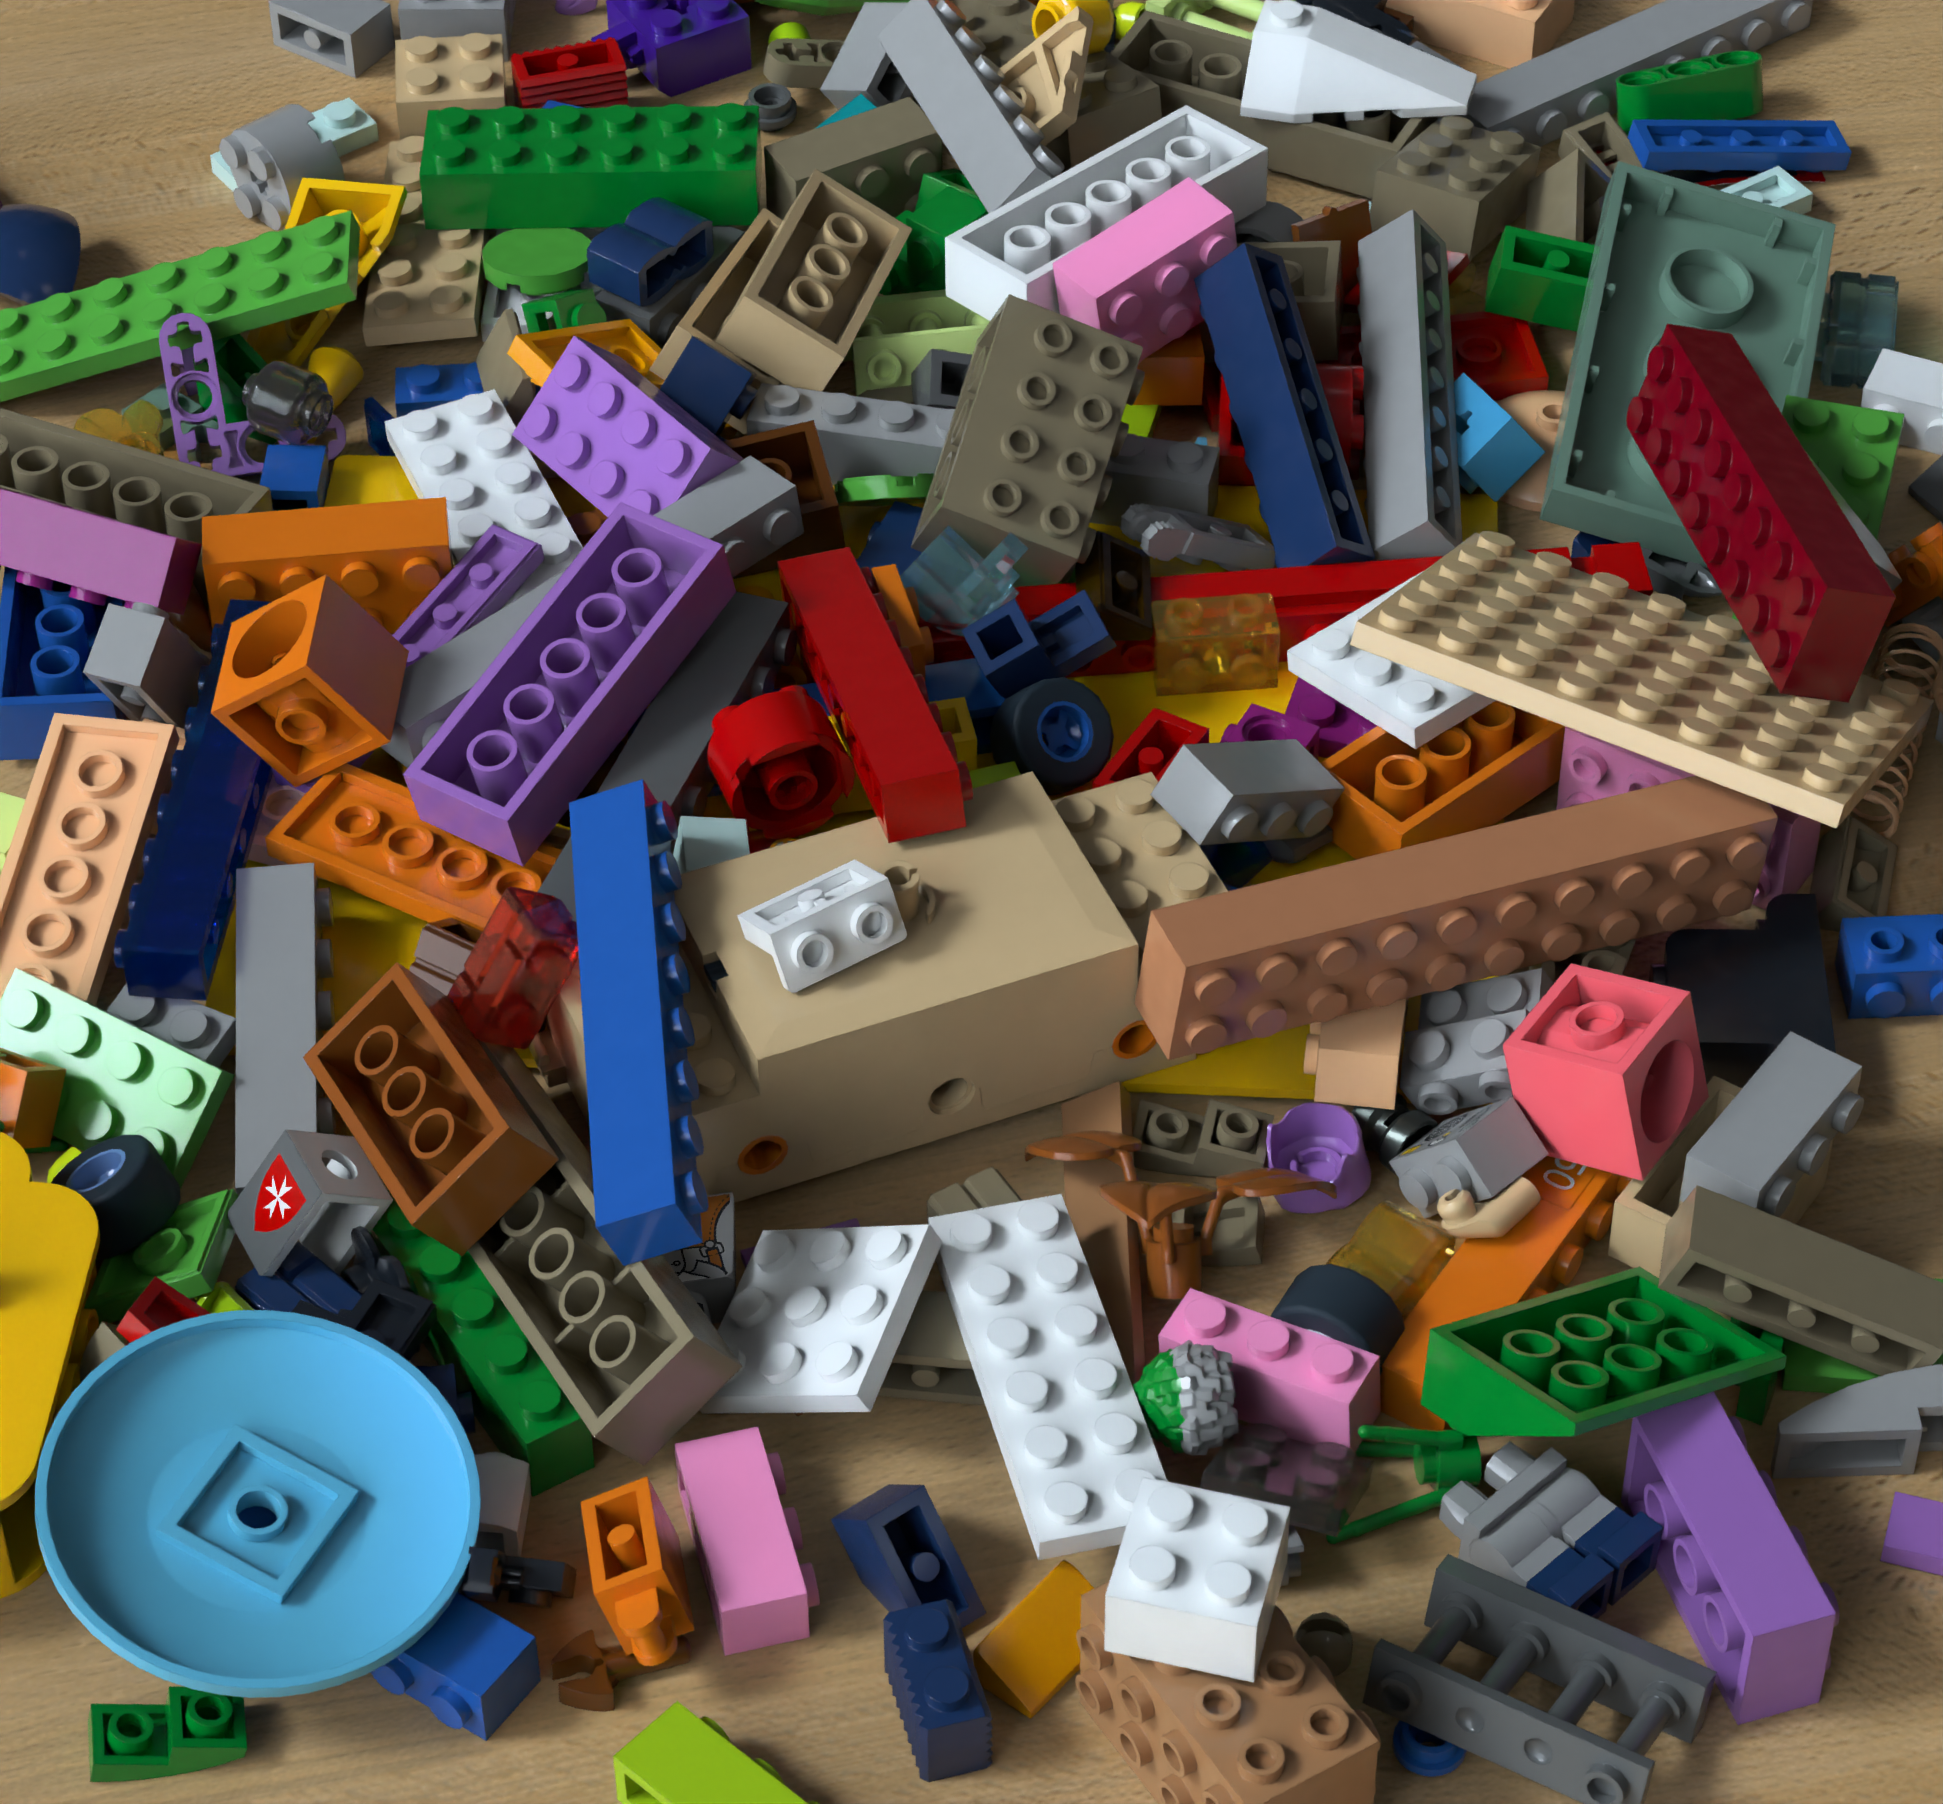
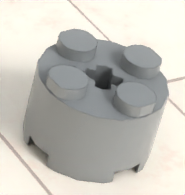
M288 104L234 130L231 135L221 139L219 145L221 155L230 167L238 187L233 192L236 205L246 218L250 219L257 216L263 223L276 231L285 230L302 177L345 181L343 167L332 140L321 143L315 131L308 124V122L315 119V116L299 104Z

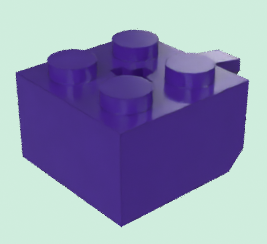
M606 0L608 30L591 38L592 42H595L598 38L606 40L608 37L615 38L625 61L626 69L638 68L660 92L669 97L752 69L750 18L734 0Z

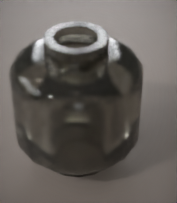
M273 361L263 367L259 373L252 374L247 380L242 394L250 426L261 434L290 445H302L311 438L320 436L327 428L333 413L334 402L329 394L326 381L317 373L285 361Z

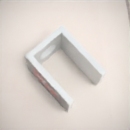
M285 1129L231 1206L227 1216L260 1276H273L298 1240L340 1275L355 1254L351 1239L352 1229L362 1226L371 1232L393 1199L355 1137ZM323 1157L331 1158L327 1166L322 1161Z

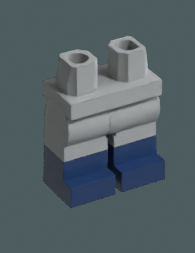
M1509 1441L1493 1454L1486 1465L1484 1480L1497 1490L1496 1493L1488 1498L1468 1481L1463 1482L1461 1480L1445 1493L1442 1498L1439 1519L1461 1540L1458 1558L1598 1619L1606 1612L1608 1603L1613 1606L1655 1570L1663 1526L1642 1511L1638 1512L1634 1517L1629 1516L1601 1495L1593 1482L1584 1474L1573 1468L1566 1467L1567 1459L1554 1448L1550 1447L1536 1459Z

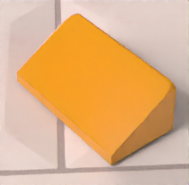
M1066 1560L1061 1561L977 1645L973 1653L974 1665L981 1686L1030 1719L1080 1670V1649L1076 1633L1081 1629V1595L1095 1588L1072 1564Z

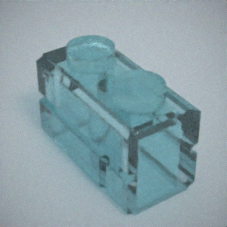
M1835 271L1830 276L1829 290L1824 295L1820 326L1822 327H1819L1814 361L1821 362L1820 380H1822L1823 385L1850 388L1852 384H1856L1858 389H1863L1882 349L1895 351L1899 281L1896 280L1895 276L1869 274L1867 278H1863L1861 273Z

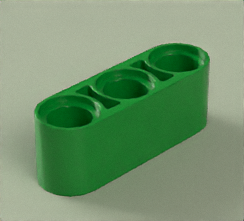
M1730 51L1622 74L1616 79L1618 125L1628 136L1633 119L1733 120L1758 114L1764 108L1762 56L1753 51Z

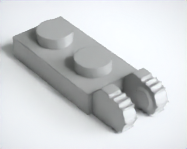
M1136 503L1134 506L1130 505V508L1124 515H1121V526L1119 528L1122 530V533L1133 541L1141 542L1140 547L1143 548L1142 550L1154 559L1158 558L1168 562L1172 558L1177 557L1194 565H1200L1202 560L1205 559L1214 561L1228 571L1246 570V568L1252 570L1269 569L1275 566L1274 546L1247 524L1165 506L1144 505L1143 503L1140 505Z

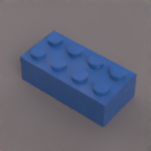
M5 566L0 603V760L39 759L54 713L126 720V715L83 673L108 604L124 607L125 600L107 596L105 606L69 597L72 585L54 580L52 591L16 582L18 570Z

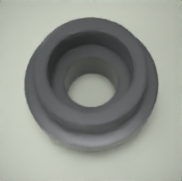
M774 83L758 85L749 92L748 99L744 103V106L759 105L760 130L778 131L792 123L797 116L796 101L791 97L789 89L783 85Z

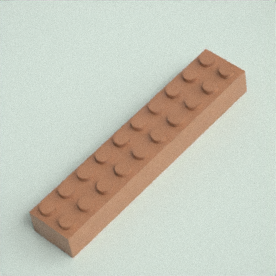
M1695 775L1151 910L1134 1004L1167 1059L1172 1060L1195 1053H1208L1218 1047L1257 1037H1269L1277 1032L1314 1022H1327L1338 1016L1376 1006H1388L1396 1001L1429 992L1446 991L1456 985L1491 976H1504L1514 970L1541 964L1546 961H1561L1572 955L1598 948L1619 946L1629 940L1664 931H1676L1687 925L1721 916H1734L1741 911L1751 909L1778 816L1765 801Z

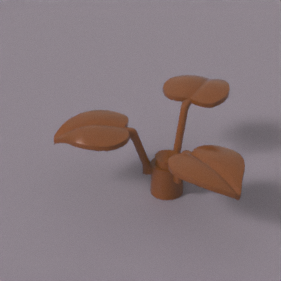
M1079 1131L1039 1140L1028 1144L1025 1148L1026 1162L1036 1156L1062 1161H1085L1105 1158L1121 1167L1125 1181L1100 1185L1099 1195L1137 1222L1141 1235V1253L1147 1255V1295L1159 1299H1183L1190 1288L1202 1292L1201 1256L1213 1254L1212 1238L1222 1208L1228 1201L1241 1196L1266 1197L1313 1189L1334 1199L1337 1198V1187L1333 1183L1301 1172L1282 1168H1255L1216 1177L1217 1188L1194 1182L1178 1181L1157 1184L1152 1181H1138L1133 1159L1129 1152L1142 1150V1141L1133 1136L1117 1132ZM1211 1201L1200 1237L1194 1236V1225L1172 1222L1173 1212Z

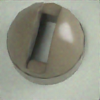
M1327 1612L1312 1614L1301 1622L1296 1631L1295 1640L1309 1657H1319L1327 1665L1333 1677L1343 1673L1350 1665L1352 1659L1353 1639L1348 1625L1339 1616Z

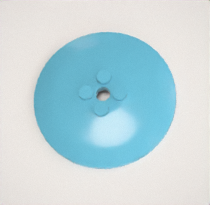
M237 1310L185 1319L146 1334L109 1356L79 1384L57 1414L43 1446L35 1484V1523L39 1546L46 1568L65 1603L90 1633L120 1657L163 1680L203 1692L247 1698L285 1697L339 1686L374 1671L410 1648L441 1617L462 1585L469 1567V1546L475 1547L481 1507L479 1475L474 1453L466 1432L452 1407L419 1369L381 1342L350 1327L313 1316L272 1310ZM261 1506L271 1510L276 1515L277 1520L265 1528H252L242 1523L237 1515L246 1508Z

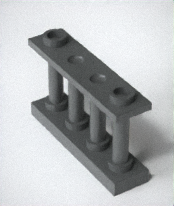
M1447 1554L1436 1568L1424 1625L1431 1629L1413 1652L1384 1639L1379 1640L1374 1647L1362 1703L1581 1803L1645 1804L1656 1762L1645 1757L1646 1753L1662 1731L1691 1744L1702 1729L1717 1672ZM1458 1641L1497 1657V1660L1480 1682L1441 1665ZM1525 1671L1565 1688L1547 1713L1508 1695ZM1593 1701L1633 1718L1617 1743H1613L1576 1726Z

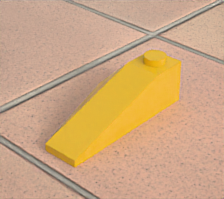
M302 177L285 229L309 223L320 216H333L352 211L360 226L358 287L393 239L408 192L405 186ZM346 303L250 330L247 342L275 373L294 375Z

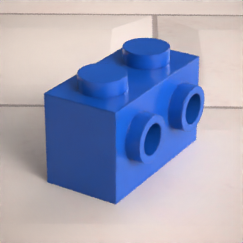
M1943 914L1842 918L1835 967L1848 1019L1943 1015Z

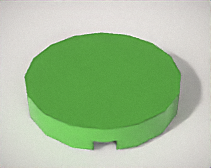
M516 228L503 232L489 240L482 250L485 278L502 290H507V283L520 285V293L527 295L556 294L575 288L584 281V273L588 272L587 248L591 240L581 232L569 228Z
M917 473V476L892 477L889 474L845 478L843 481H837V484H834L838 506H891L894 501L906 504H922L926 501L934 474Z

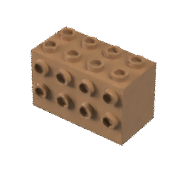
M1110 1581L1081 1595V1629L1076 1633L1080 1649V1674L1076 1676L1080 1703L1158 1804H1373L1374 1795L1377 1791L1375 1782L1377 1756L1381 1746L1377 1729L1364 1711L1360 1709L1353 1710L1337 1691L1334 1678L1327 1665L1317 1656L1309 1657L1295 1640L1290 1623L1278 1606L1275 1605L1255 1680L1254 1682L1104 1651L1105 1595Z

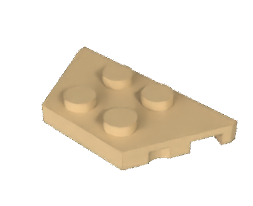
M1079 6L1074 8L1000 68L1005 75V79L1001 84L1009 88L1022 101L1025 108L1020 113L1029 118L1042 131L1045 138L1040 144L1044 146L1062 135L1077 119L1093 28L1092 16ZM942 141V151H944L946 154L952 157L951 153Z

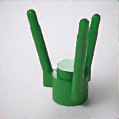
M1360 1426L1358 1435L1361 1438L1380 1441H1362L1353 1457L1413 1458L1418 1483L1420 1485L1430 1484L1434 1491L1333 1529L1326 1534V1540L1330 1544H1337L1441 1506L1444 1494L1461 1480L1463 1482L1468 1481L1474 1487H1478L1481 1480V1454L1477 1437L1467 1436L1454 1429L1435 1431L1394 1426ZM1320 1449L1321 1453L1325 1456H1338Z

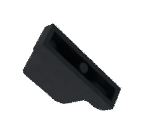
M1788 893L1774 897L1767 905L1765 919H1756L1754 930H1678L1672 933L1666 941L1663 964L1650 965L1649 982L1690 991L1707 1084L1713 1076H1716L1743 1088L1790 1031L1836 1053L1816 894Z

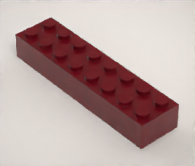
M1667 324L1659 345L1654 346L1650 352L1647 362V375L1639 395L1634 397L1629 404L1626 426L1780 694L1849 703L1896 596L1731 333Z

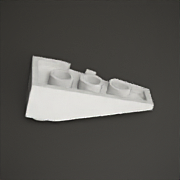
M1265 0L1253 32L1240 116L1287 123H1313L1314 113L1344 112L1345 121L1364 120V112L1374 110H1392L1400 118L1466 115L1476 86L1477 74L1323 8L1301 5L1292 0Z

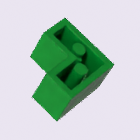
M947 186L916 211L911 212L906 209L898 215L896 219L912 228V231L879 293L886 296L946 289L945 237L989 214L982 202L951 186Z

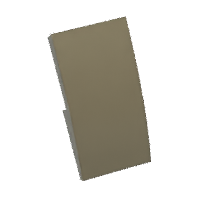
M1140 1099L1132 1133L1133 1137L1142 1141V1150L1134 1151V1167L1168 1174L1217 1177L1243 1170L1263 1168L1267 1152V1128L1270 1123L1273 1124L1274 1115L1210 1099L1205 1116Z

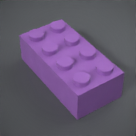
M575 335L512 434L607 517H609L620 502L654 515L744 460L620 356Z
M1714 1392L1633 1417L1621 1503L1629 1516L1634 1517L1638 1512L1642 1511L1663 1526L1655 1568L1705 1664L1709 1669L1717 1672L1715 1683L1737 1725L1819 1703L1825 1670H1828L1831 1665L1829 1649L1833 1628L1838 1625L1840 1619L1838 1603L1831 1587L1826 1582L1819 1583L1808 1563L1807 1548L1802 1534L1797 1527H1788L1779 1511L1776 1491L1771 1478L1764 1470L1757 1471L1747 1453V1442L1740 1422L1735 1416H1727Z

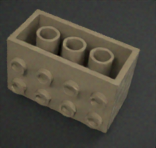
M1009 294L977 339L910 548L1011 587L1058 584L1059 582L1068 583L1076 563H1085L1095 540L1096 530L1088 526L1093 509L1101 510L1112 485L1113 477L1106 475L1105 471L1110 456L1116 458L1120 453L1128 433L1129 424L1121 421L1126 404L1131 406L1134 404L1144 381L1145 372L1137 369L1143 347Z

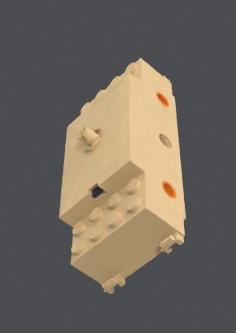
M1032 771L974 788L973 799L963 801L966 827L888 843L877 817L681 874L682 888L674 891L675 903L684 920L686 939L678 942L679 955L685 963L690 979V992L683 994V1005L691 1020L695 1036V1043L693 1046L687 1047L688 1062L694 1070L699 1087V1099L691 1102L692 1116L699 1126L704 1145L703 1154L696 1157V1166L707 1195L733 1192L734 1203L1089 1093L1117 1081L1124 1082L1196 1059L1195 1053L1168 1060L1134 1004L1151 910L1228 892L1198 843L1150 795L1158 784L1154 774L1148 772L1051 801ZM854 859L888 877L907 932L906 938L796 993H791L783 987L773 956L745 939L737 916ZM574 941L539 952L547 1030L540 1033L531 1031L525 1037V1041L548 1088L568 1082L589 1126L578 941Z

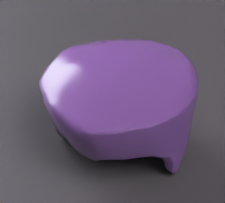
M1319 1102L1304 1103L1290 1109L1280 1122L1268 1125L1266 1137L1267 1168H1282L1301 1172L1333 1183L1337 1187L1336 1199L1315 1189L1274 1195L1282 1209L1293 1213H1319L1343 1209L1361 1198L1369 1189L1371 1169L1362 1138V1130L1356 1117L1342 1106Z

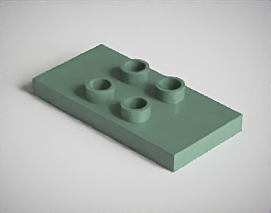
M1618 161L1605 192L1540 520L1619 543L1639 542L1642 548L1653 550L1654 553L1685 562H1695L1701 564L1702 567L1708 568L1626 426L1629 404L1634 397L1639 395L1647 375V362L1650 352L1654 346L1659 345L1667 324L1731 333L1781 413L1786 395L1808 398L1836 224Z

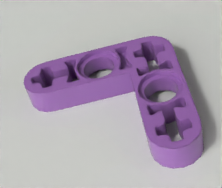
M192 313L173 315L163 323L159 332V347L179 461L201 467L199 462H189L187 453H192L197 448L195 430L183 434L181 424L201 425L214 418L217 419L219 429L206 428L208 444L212 449L220 448L222 457L213 459V469L211 470L228 476L239 478L262 474L264 463L252 460L245 449V442L248 436L258 430L269 431L278 439L279 445H288V438L282 426L295 425L294 437L310 434L313 423L323 422L325 431H335L337 440H332L328 443V463L333 462L341 455L346 444V431L339 418L327 411L316 410L226 424L212 336L208 325L200 317ZM188 325L191 334H201L202 342L196 343L193 346L194 362L196 366L206 361L209 368L208 372L190 370L176 377L172 375V366L184 368L180 348L177 346L170 347L168 339L177 336L178 326ZM200 382L210 389L212 402L206 411L199 414H190L179 405L178 393L186 383Z

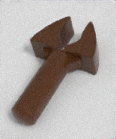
M593 1630L584 1632L566 1644L551 1661L552 1680L570 1677L578 1672L591 1674L586 1678H577L559 1683V1702L583 1710L613 1711L615 1709L613 1689L619 1681L687 1664L692 1657L691 1645L684 1635L677 1636V1649L668 1660L655 1666H644L637 1661L634 1653L626 1656L624 1650L611 1652L602 1649L596 1644Z

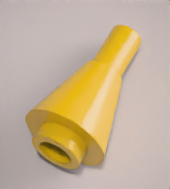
M334 346L317 348L311 353L304 402L305 409L303 412L317 410L333 413L362 381L364 376L363 369L352 353L341 347ZM323 422L313 423L310 434L298 436L297 438L306 443L315 442Z

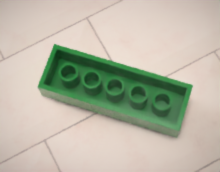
M726 103L720 106L669 104L664 107L613 105L607 108H575L573 106L561 105L554 108L534 109L504 106L498 109L448 107L442 110H428L419 173L425 230L610 227L614 224L624 223L634 208L655 197L666 199L711 220L712 226L751 225L760 211L762 150L759 105L742 106L736 103Z

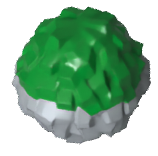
M1188 1340L1175 1349L1160 1352L1147 1366L1143 1367L1142 1376L1139 1381L1133 1384V1389L1138 1398V1403L1151 1438H1154L1156 1442H1162L1167 1448L1170 1447L1174 1454L1186 1453L1194 1456L1207 1455L1208 1449L1224 1446V1440L1229 1439L1233 1434L1239 1433L1238 1410L1233 1408L1234 1398L1236 1397L1233 1372L1229 1369L1233 1365L1231 1353L1216 1350L1212 1345L1193 1344L1192 1341Z

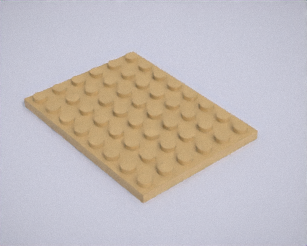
M1482 531L1480 534L1475 532L1356 622L1350 643L1351 646L1836 829L1927 724L1934 704V700L1920 696V690L1908 682L1898 679H1885L1882 682L1863 674L1859 678L1849 703L1780 694L1739 621L1718 614L1709 615L1708 617L1686 610V604L1676 597L1661 593H1654L1651 596L1629 589V583L1619 576L1603 572L1594 573L1593 575L1572 568V562L1564 556L1551 552H1538L1534 554L1515 547V541L1509 536L1493 531Z

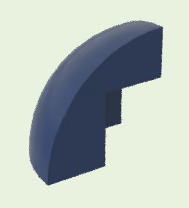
M9 204L1 206V296L25 306L46 300L57 293L73 292L79 267L81 236L78 223L71 214L36 204Z

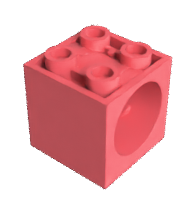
M1571 963L1502 1045L1513 1098L1549 1153L1547 1156L1641 1181L1645 1179L1709 1098L1690 991Z

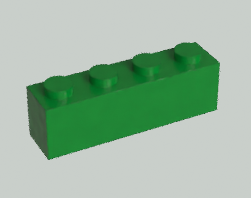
M1506 225L1489 267L1484 311L1577 332L1595 245Z

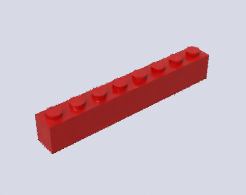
M850 547L777 561L783 601L789 603L790 627L797 632L798 645L888 843L966 827L963 801L973 799L972 782L965 761L958 762L951 732H943L936 702L929 703L927 688L922 674L915 675L908 646H901L896 621L894 619L888 620L883 595L881 592L875 593L869 567L859 568Z

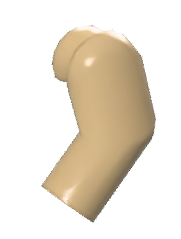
M1518 1177L1490 1202L1474 1203V1199L1469 1191L1451 1190L1439 1199L1437 1211L1443 1218L1441 1222L1442 1228L1455 1238H1496L1504 1236L1538 1205L1541 1196L1532 1182L1526 1178Z

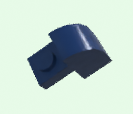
M1085 589L1032 621L1014 598L961 630L985 677L998 694L1006 699L1019 690L1041 680L1066 678L1067 675L1117 646L1093 600Z

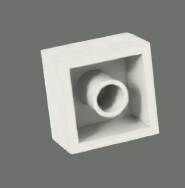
M1142 1476L1105 1595L1104 1651L1254 1682L1287 1564L1290 1507Z

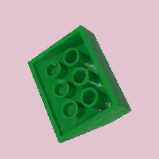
M1639 1266L1430 1329L1421 1405L1448 1422L1452 1429L1467 1436L1574 1437L1785 1369L1787 1356L1711 1309L1659 1289V1278Z

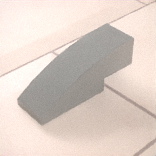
M1943 1364L1893 1372L1850 1385L1808 1404L1778 1423L1770 1467L1772 1478L1914 1474L1918 1452L1943 1451Z

